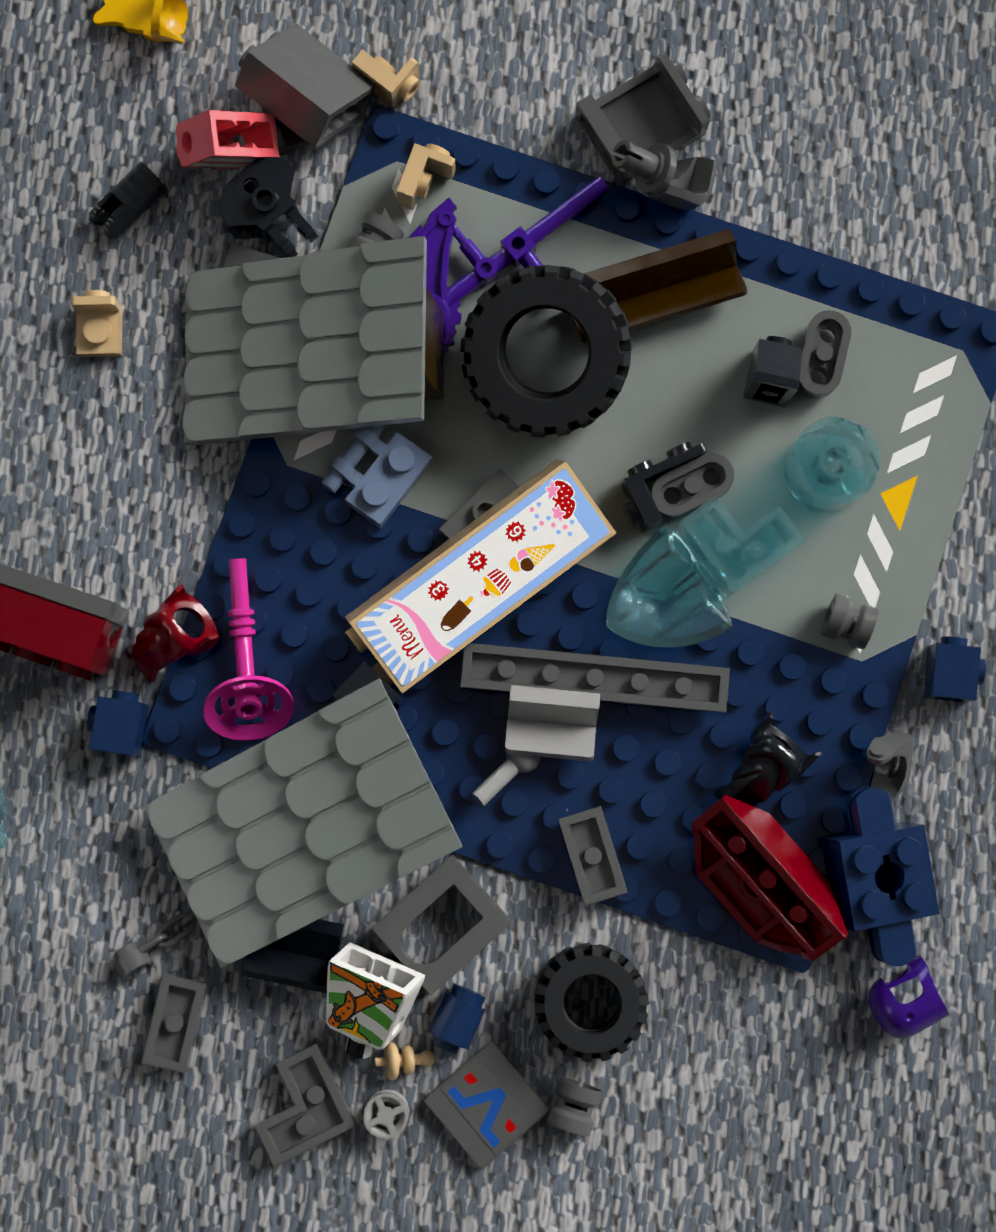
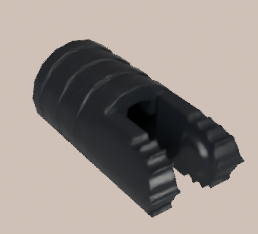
M140 161L88 213L89 220L94 225L103 227L104 234L110 240H116L168 189Z

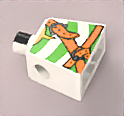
M351 942L337 953L328 964L326 1023L329 1028L348 1036L345 1047L348 1055L358 1059H365L371 1056L373 1048L377 1050L384 1049L400 1032L424 982L425 975Z

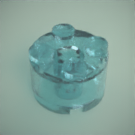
M827 417L810 424L793 442L785 456L784 476L790 492L805 508L814 512H837L852 506L869 492L875 483L880 469L881 454L875 438L868 429L860 424L857 425L845 420V418ZM827 459L830 463L837 461L840 468L836 472L832 469L827 470L824 462Z

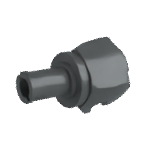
M626 139L618 142L613 149V152L625 157L622 159L612 155V164L617 168H622L635 174L636 186L644 196L668 207L685 211L693 210L708 201L715 181L716 160L703 157L677 160L679 151L673 150L672 147L666 144L657 143L645 150Z

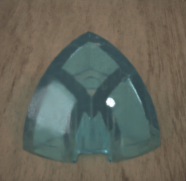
M667 524L660 528L639 549L623 571L612 593L606 617V627L617 635L635 643L667 648L689 646L707 641L732 628V623L718 589L707 583L702 573L698 570L700 561Z

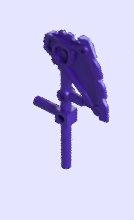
M597 177L526 231L521 226L500 241L501 249L489 258L481 253L471 239L467 240L456 226L457 218L454 212L457 210V206L450 198L446 199L430 213L424 229H422L420 224L410 235L409 238L425 236L427 240L426 286L444 313V353L449 352V347L454 346L453 337L457 333L455 326L461 324L462 313L458 312V308L461 307L459 301L482 284L492 283L496 279L497 273L511 262L515 267L521 264L524 269L543 265L535 255L536 244L608 191V187L601 177ZM453 237H455L460 243L459 249L475 269L448 288L450 251Z

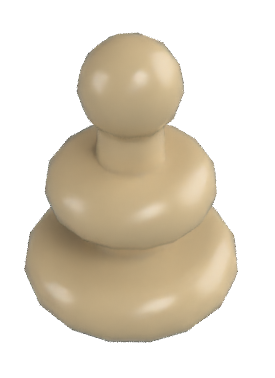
M390 1042L384 1048V1057L374 1058L375 1067L384 1066L386 1077L391 1081L397 1079L399 1068L401 1067L406 1075H410L414 1072L415 1065L430 1067L435 1062V1056L429 1050L422 1051L420 1054H414L413 1048L406 1045L402 1048L401 1054H399L398 1048L393 1042Z

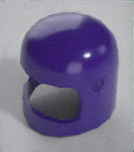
M919 955L906 964L907 969L900 977L887 983L880 977L872 984L868 993V1003L874 1018L880 1027L894 1038H910L949 1016L947 1008L935 987L928 966ZM917 977L923 987L922 994L907 1004L898 1002L890 988Z

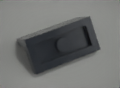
M318 919L246 955L241 974L245 977L327 993L328 964L341 950L344 924Z

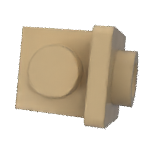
M363 49L352 61V67L376 84L373 93L391 108H394L401 99L405 102L410 100L420 86L419 62L412 57L396 75L394 68L384 58L378 55L373 58Z
M414 143L396 190L397 203L414 210L418 197L425 199L429 192L433 174L428 173V171L452 179L455 173V158L451 157L446 149L438 145L427 144L424 147Z
M89 290L84 292V296L72 297V307L76 311V354L79 357L122 356V305L116 297L110 296L109 292L103 290Z

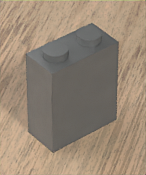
M297 23L281 33L279 31L274 32L267 41L258 46H250L239 60L241 70L235 83L237 88L314 148L356 122L363 115L376 87V84Z

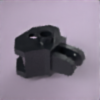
M284 157L255 159L223 187L218 214L224 221V227L235 239L263 238L268 244L272 241L286 257H295L298 255L295 246L282 234L286 228L292 224L301 237L309 243H312L319 237L311 225L299 213L296 204L299 190L298 177L295 169Z

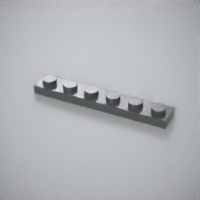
M469 643L464 647L460 688L510 693L511 685L599 693L600 701L726 713L730 668Z

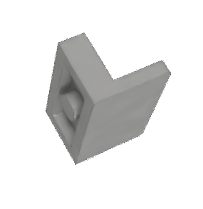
M511 685L505 752L515 755L591 762L594 758L600 694Z

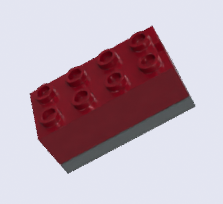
M0 564V651L9 653L13 645L16 646L13 655L48 667L51 666L53 659L59 661L56 667L57 670L92 681L94 673L106 677L123 631L121 627L124 628L130 611L113 601Z

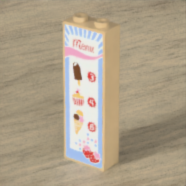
M556 459L345 616L352 626L345 633L360 653L366 649L371 651L378 663L372 666V669L389 686L395 683L403 694L615 535L616 532L567 462Z

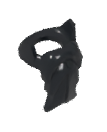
M770 711L753 728L750 736L751 745L741 759L743 763L733 772L732 780L717 787L713 792L714 796L720 799L727 795L755 807L758 803L765 802L774 790L780 792L791 783L792 779L799 778L822 752L817 751L812 755L806 754L788 735L770 724L774 716V712Z

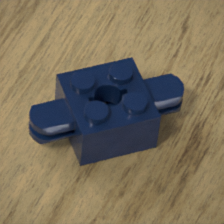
M859 787L854 789L846 798L851 832L821 837L827 877L846 929L852 931L867 929L871 953L875 960L891 966H904L910 963L917 954L912 920L940 914L925 826L909 822L895 823L889 793L881 788Z

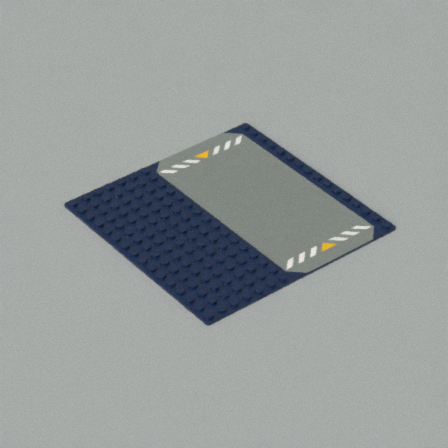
M375 106L371 109L320 251L346 248L351 238L358 236L362 232L361 221L368 211L375 212L389 219L404 232L402 239L409 238L420 224L422 229H424L430 213L446 199L450 198L457 206V210L454 212L457 218L456 226L467 240L471 239L481 253L489 258L501 249L500 241L520 226L526 231L595 180L596 177L383 106ZM414 143L424 147L427 144L438 145L446 149L450 156L455 158L453 178L449 179L428 171V173L433 174V179L426 198L418 197L414 210L399 205L397 203L396 190ZM604 181L608 187L606 193L536 244L535 255L543 265L566 266L574 268L581 273H586L730 229L736 241L737 267L747 286V294L629 331L632 339L631 364L623 388L611 407L600 415L595 422L585 428L576 429L571 434L557 437V434L546 435L544 438L531 437V433L524 431L514 432L506 428V423L499 419L494 421L485 413L487 408L480 400L476 402L470 393L472 386L469 379L464 378L461 367L464 364V353L460 352L461 338L465 336L466 326H464L469 313L474 310L477 305L476 301L484 291L490 289L502 277L524 269L521 264L515 267L511 262L497 273L496 279L492 283L482 284L459 301L461 307L458 308V312L462 313L461 324L455 326L457 333L453 337L454 346L449 347V352L444 353L443 399H424V421L390 424L378 436V439L387 445L398 432L432 456V463L381 529L346 505L345 499L353 490L351 486L343 482L334 494L321 484L330 472L328 466L336 456L341 458L354 441L351 436L358 428L251 439L194 598L203 605L214 621L219 636L218 642L209 651L197 655H185L169 664L146 726L143 742L151 748L209 768H214L273 736L270 735L262 739L247 741L229 739L214 732L207 725L204 718L203 706L208 694L219 684L237 677L234 637L229 636V631L233 630V627H230L228 621L233 620V617L228 616V611L232 610L229 559L246 558L249 606L255 613L250 616L251 619L255 620V624L251 628L256 630V634L252 636L255 676L268 677L280 682L290 691L293 698V715L286 726L278 731L280 732L337 701L332 694L363 662L371 669L372 666L378 663L369 649L360 653L345 633L352 627L345 616L445 543L447 540L439 533V528L499 469L520 487L556 459L566 461L616 534L471 643L730 668L726 713L600 701L596 724L594 758L591 762L541 757L539 765L533 771L518 773L482 807L475 802L471 794L506 761L505 741L510 693L460 688L464 648L403 694L394 683L390 687L405 702L396 712L463 845L462 848L454 851V853L581 896L558 819L601 806L628 893L605 899L598 903L804 973L809 970L812 961L801 958V955L782 952L755 943L696 875L694 834H692L691 823L719 800L714 796V790L732 780L733 772L743 763L741 759L751 745L750 736L753 728L765 715L773 711L774 716L770 722L771 725L788 735L806 754L812 755L817 751H821L822 754L799 778L792 779L791 783L780 792L774 790L765 802L758 803L755 807L770 813L828 879L821 837L851 832L846 798L854 789L869 786L875 765L866 759V752L875 737H882L886 733L996 391V311L694 210H677L650 199L640 192ZM453 237L450 251L448 288L475 269L459 249L460 243L455 237ZM537 309L525 314L514 324L507 338L506 357L512 373L523 385L536 391L555 392L569 387L582 375L588 361V344L582 343L573 318L567 313L556 309ZM832 310L841 313L847 318L851 326L850 343L841 381L830 395L823 398H812L805 395L798 387V390L785 408L743 398L753 349L759 339L766 340L768 336L784 337L792 341V346L802 348L806 328L815 315L822 311ZM820 331V337L823 341L832 342L834 340L831 331ZM820 371L810 372V378L814 383L820 384L824 382V376ZM685 442H690L692 447L704 443L707 449L705 454L715 453L729 460L734 469V481L730 489L722 497L678 518L662 516L663 520L659 526L644 533L639 523L633 526L629 521L622 504L623 501L628 499L621 486L624 479L629 477L627 470L647 460H651L653 465L668 459L666 452ZM366 452L354 469L364 476L377 458ZM706 471L703 473V480L709 485H715L718 483V476L713 471ZM656 480L646 484L650 492ZM667 490L664 493V499L669 504L679 502L680 497L675 490ZM835 594L849 598L853 605L860 607L866 604L879 610L875 628L865 649L853 647L847 639L841 637L831 639L821 635V628L827 609ZM188 611L182 629L191 638L200 637L202 625L199 619ZM276 692L274 693V709L278 711L281 706L282 700L280 695ZM261 695L262 703H267L268 698L266 695ZM218 697L215 703V710L219 716L223 713L221 708L222 697ZM234 697L229 698L228 704L230 707L235 704ZM261 716L250 720L237 717L234 724L250 725L263 722L264 720Z

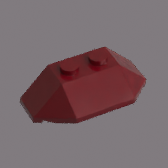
M724 795L693 820L691 828L692 834H694L696 875L755 943L782 952L801 955V958L813 962L846 938L848 933L829 880L770 813Z

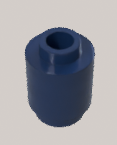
M453 983L450 992H444L428 1029V1032L435 1036L432 1044L453 1054H457L460 1047L469 1050L486 1010L482 1008L486 997Z

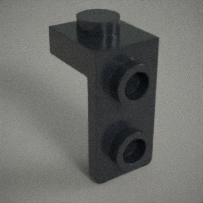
M685 442L666 452L668 459L653 465L651 460H647L627 470L629 477L624 479L621 487L628 500L623 501L622 504L633 526L639 523L644 533L660 525L663 518L646 484L705 455L707 449L704 443L692 447L690 442Z

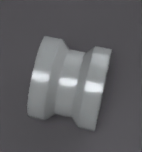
M392 1089L380 1090L373 1094L368 1100L363 1114L365 1127L370 1134L379 1139L387 1140L395 1138L402 1133L409 1119L410 1109L408 1101L401 1093Z

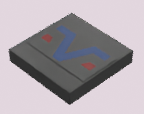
M493 1040L488 1042L424 1098V1102L481 1170L550 1111L546 1103Z

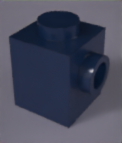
M943 636L940 643L929 645L927 648L923 698L963 703L976 701L978 685L983 684L986 673L985 659H980L981 647L967 646L968 639Z
M112 690L111 698L98 696L97 705H91L87 716V731L92 732L89 749L141 757L149 705L138 702L139 694Z

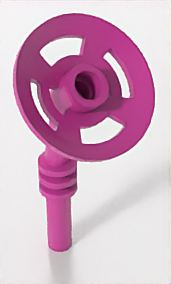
M246 558L229 559L232 610L228 611V616L233 617V620L228 621L230 627H233V630L229 631V636L234 637L237 677L219 684L208 694L204 702L203 712L207 725L217 734L233 740H257L273 735L285 727L293 715L294 704L290 691L283 684L268 677L255 676L252 636L256 634V630L251 628L255 624V620L250 618L255 613L249 606ZM276 692L280 695L282 700L281 706L278 711L274 709V693ZM261 695L267 696L266 704L262 703ZM218 697H222L221 708L223 713L220 716L215 710V703ZM234 697L235 704L230 707L228 704L229 698ZM261 716L264 720L263 722L250 725L234 724L237 717L250 720Z

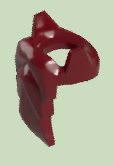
M181 584L164 600L156 612L147 616L143 623L144 629L136 636L135 644L127 646L126 649L149 683H152L156 680L159 670L185 655H197L211 650L218 642L219 636L215 623L208 611L192 595L186 593L184 586ZM184 610L194 614L202 625L201 636L191 638L177 625L174 613Z

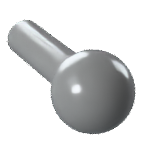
M506 753V761L471 794L472 798L477 804L484 807L518 773L533 771L539 765L541 757Z

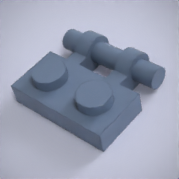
M387 425L358 428L351 436L354 441L341 458L336 456L328 466L330 472L321 482L323 487L334 494L343 482L351 486L353 490L345 499L346 505L380 529L432 463L431 455L398 432L387 445L380 441L378 436ZM368 452L377 459L363 476L354 468L365 453Z

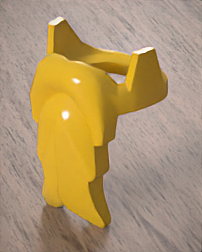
M104 0L105 5L93 17L94 24L98 26H119L129 33L143 34L145 39L156 43L173 42L184 45L185 40L182 36L186 29L189 12L184 0Z

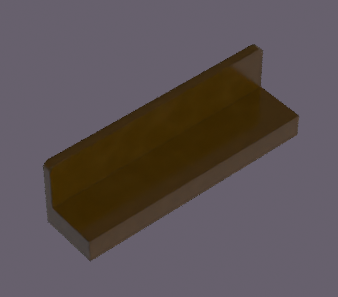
M730 229L583 273L598 280V283L606 290H609L617 299V304L622 312L624 311L629 331L747 294V286L737 267L736 241ZM573 318L582 343L588 344L582 327Z

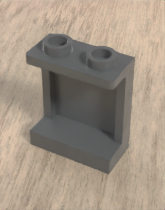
M665 52L656 56L655 64L597 100L590 94L576 104L575 118L619 186L635 178V174L622 168H617L612 164V155L622 159L625 157L613 152L614 147L621 140L631 141L632 144L645 150L654 144L662 143L672 147L673 150L680 151L706 135L710 123L709 109L704 100L699 95L694 97L686 85L688 80L682 66L676 60L671 62Z

